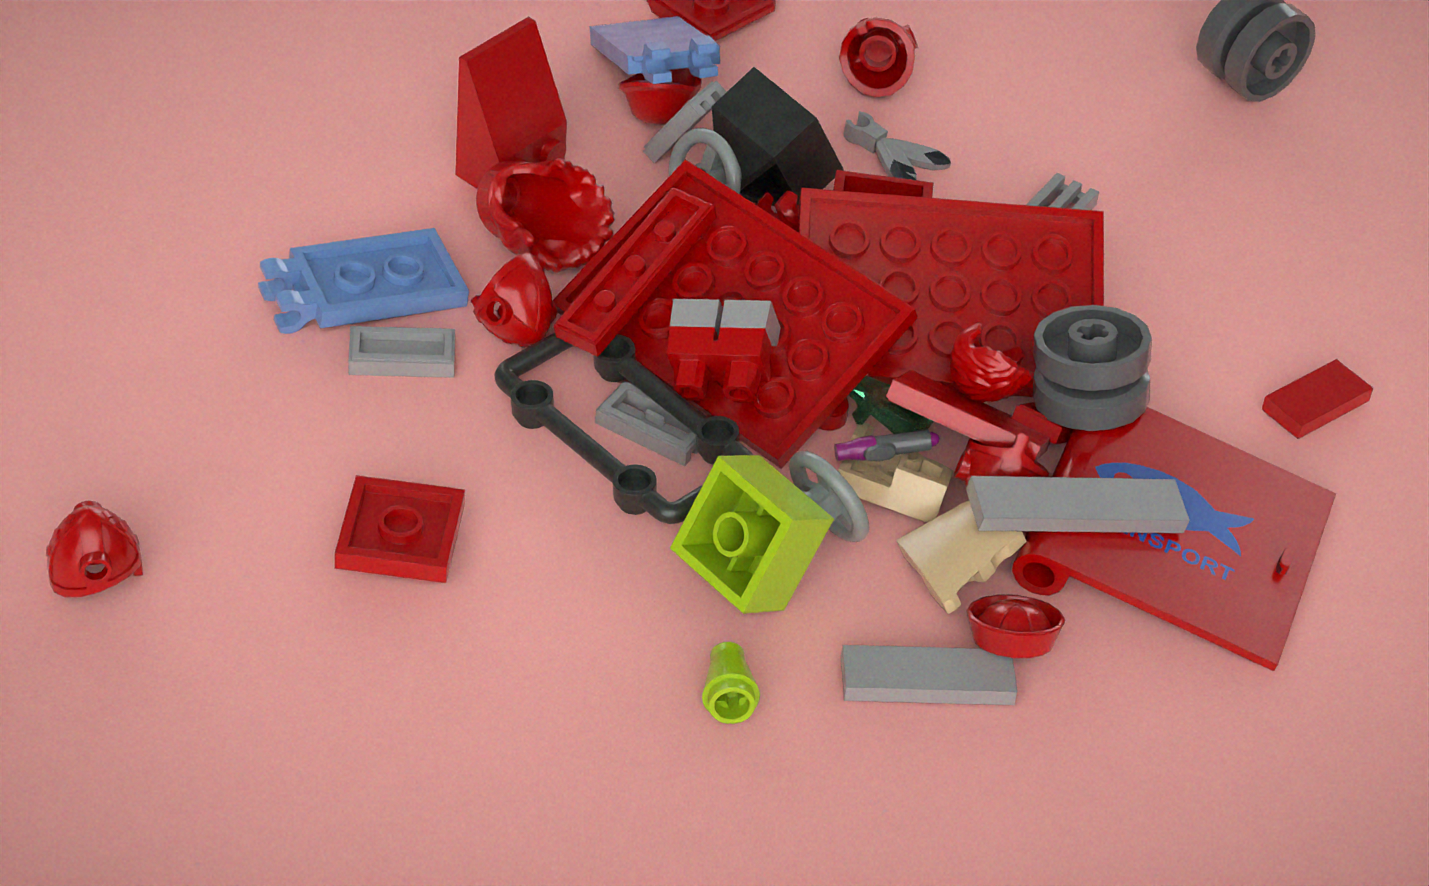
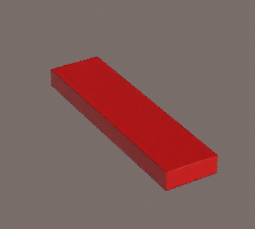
M672 187L553 325L555 336L598 357L716 219L715 206Z

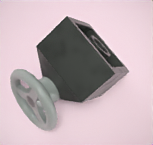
M753 67L712 105L713 130L696 128L680 137L672 150L668 171L670 176L685 160L692 146L697 143H705L707 146L702 161L695 166L751 202L757 203L763 194L768 192L774 198L772 206H775L787 190L798 196L796 205H799L801 188L824 189L835 178L836 170H844L817 117L757 68Z

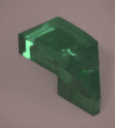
M865 376L848 395L857 405L852 416L858 425H863L869 416L872 415L893 434L929 429L934 422L889 401L886 395L891 385L872 377Z

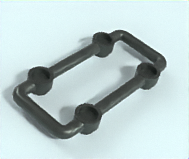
M555 333L507 358L498 365L494 374L495 382L511 398L512 415L518 423L529 429L545 426L613 483L614 501L622 511L633 515L642 514L647 511L655 519L668 524H676L685 520L703 485L674 502L667 501L657 492V478L650 468L637 464L625 466L554 407L553 390L548 384L538 380L522 381L518 377L574 345L557 338ZM617 334L598 357L593 355L594 368L604 380L620 382L627 379L696 434L697 452L705 462L714 465L718 456L754 455L739 442V427L732 419L723 416L707 417L635 360V344L628 337Z

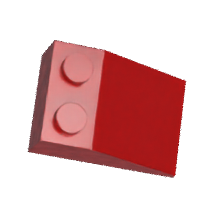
M528 16L459 57L455 175L478 189L485 173L500 162L515 160L538 163L555 158L565 160L566 116L536 21Z

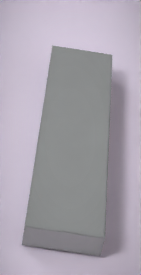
M971 476L966 487L978 531L1184 533L1190 521L1175 479Z

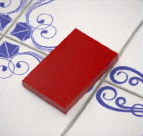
M912 370L893 379L886 395L889 401L988 446L1012 448L1018 433L1028 435L1029 441L1024 453L1034 462L1048 450L1051 443L1049 442L1050 437L1011 419L1012 415L988 404L973 401L963 395V393Z

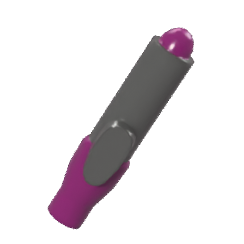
M928 429L875 437L872 435L859 437L849 442L835 444V457L837 461H884L893 458L895 455L929 451L939 443L940 437L934 432H929Z

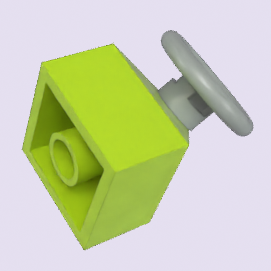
M799 451L791 457L789 470L793 483L760 455L718 456L670 547L675 554L743 614L785 610L828 529L838 537L849 542H860L868 535V516L856 492L829 462L817 454L809 451ZM806 468L817 474L818 483L810 481Z

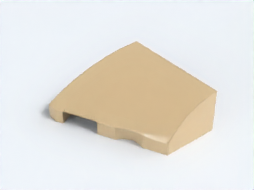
M859 421L851 440L872 435L875 427ZM918 452L895 455L893 458L884 461L843 460L838 469V472L846 479L860 499L926 523L937 518L953 474L952 469L935 460L924 457Z
M969 500L896 540L904 558L921 575L931 596L947 614L962 605L957 592L967 582H985L996 572L997 566L1003 560L1011 557L1027 542L1022 531H978Z

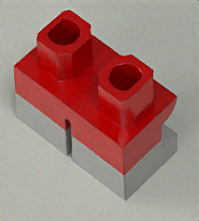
M673 299L666 354L674 370V388L676 392L687 401H701L706 397L708 381H724L722 390L726 399L733 402H753L760 382H770L771 367L769 360L772 346H777L781 329L772 302L724 300L722 308L720 300Z

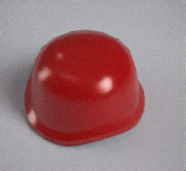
M689 68L670 70L672 72V82L653 84L645 80L643 73H639L620 82L618 89L625 94L630 110L636 118L645 123L663 126L689 100L698 94L702 85V78L692 75Z

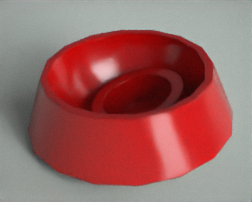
M997 594L985 596L970 603L966 610L975 644L987 652L1010 658H1033L1050 652L1065 623V618L1061 611L1051 604L1036 598L1020 595Z

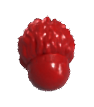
M560 158L538 163L515 160L503 161L491 167L479 183L476 194V206L479 217L485 227L494 236L498 237L502 244L516 255L524 253L536 255L544 270H552L558 273L569 268H579L581 265H586L604 246V243L613 236V230L609 226L615 221L613 217L614 211L611 208L612 200L604 196V186L596 183L595 176L590 174L588 169H583L580 165H573L570 161Z

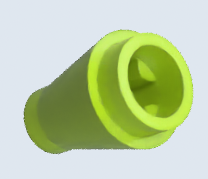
M722 642L711 650V662L703 689L702 701L705 708L716 720L726 724H735L745 721L753 714L760 700V691L745 660L743 648L734 642Z

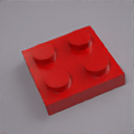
M356 475L335 550V569L446 583L465 506V489Z

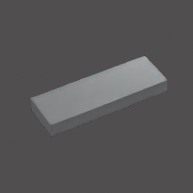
M842 645L840 660L844 701L1015 705L1017 685L1013 658L995 655L978 648Z

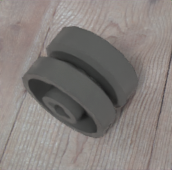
M1221 0L1210 12L1200 30L1196 45L1197 59L1219 79H1225L1230 87L1246 100L1261 102L1275 96L1287 87L1302 70L1311 54L1316 38L1315 24L1309 16L1294 5L1287 4L1284 0Z
M1098 305L1069 307L1054 312L1039 322L1034 333L1033 357L1036 369L1033 377V399L1036 409L1048 420L1072 429L1086 431L1109 430L1132 423L1145 413L1150 400V375L1148 367L1151 362L1152 337L1148 325L1134 314L1118 308Z

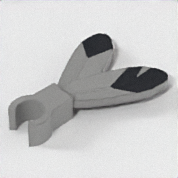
M859 111L856 125L851 120H846L843 133L845 139L851 143L859 144L871 153L876 152L889 177L916 180L913 166L929 170H944L950 167V159L939 150L908 141L887 138L888 131L874 122L872 116L865 112Z

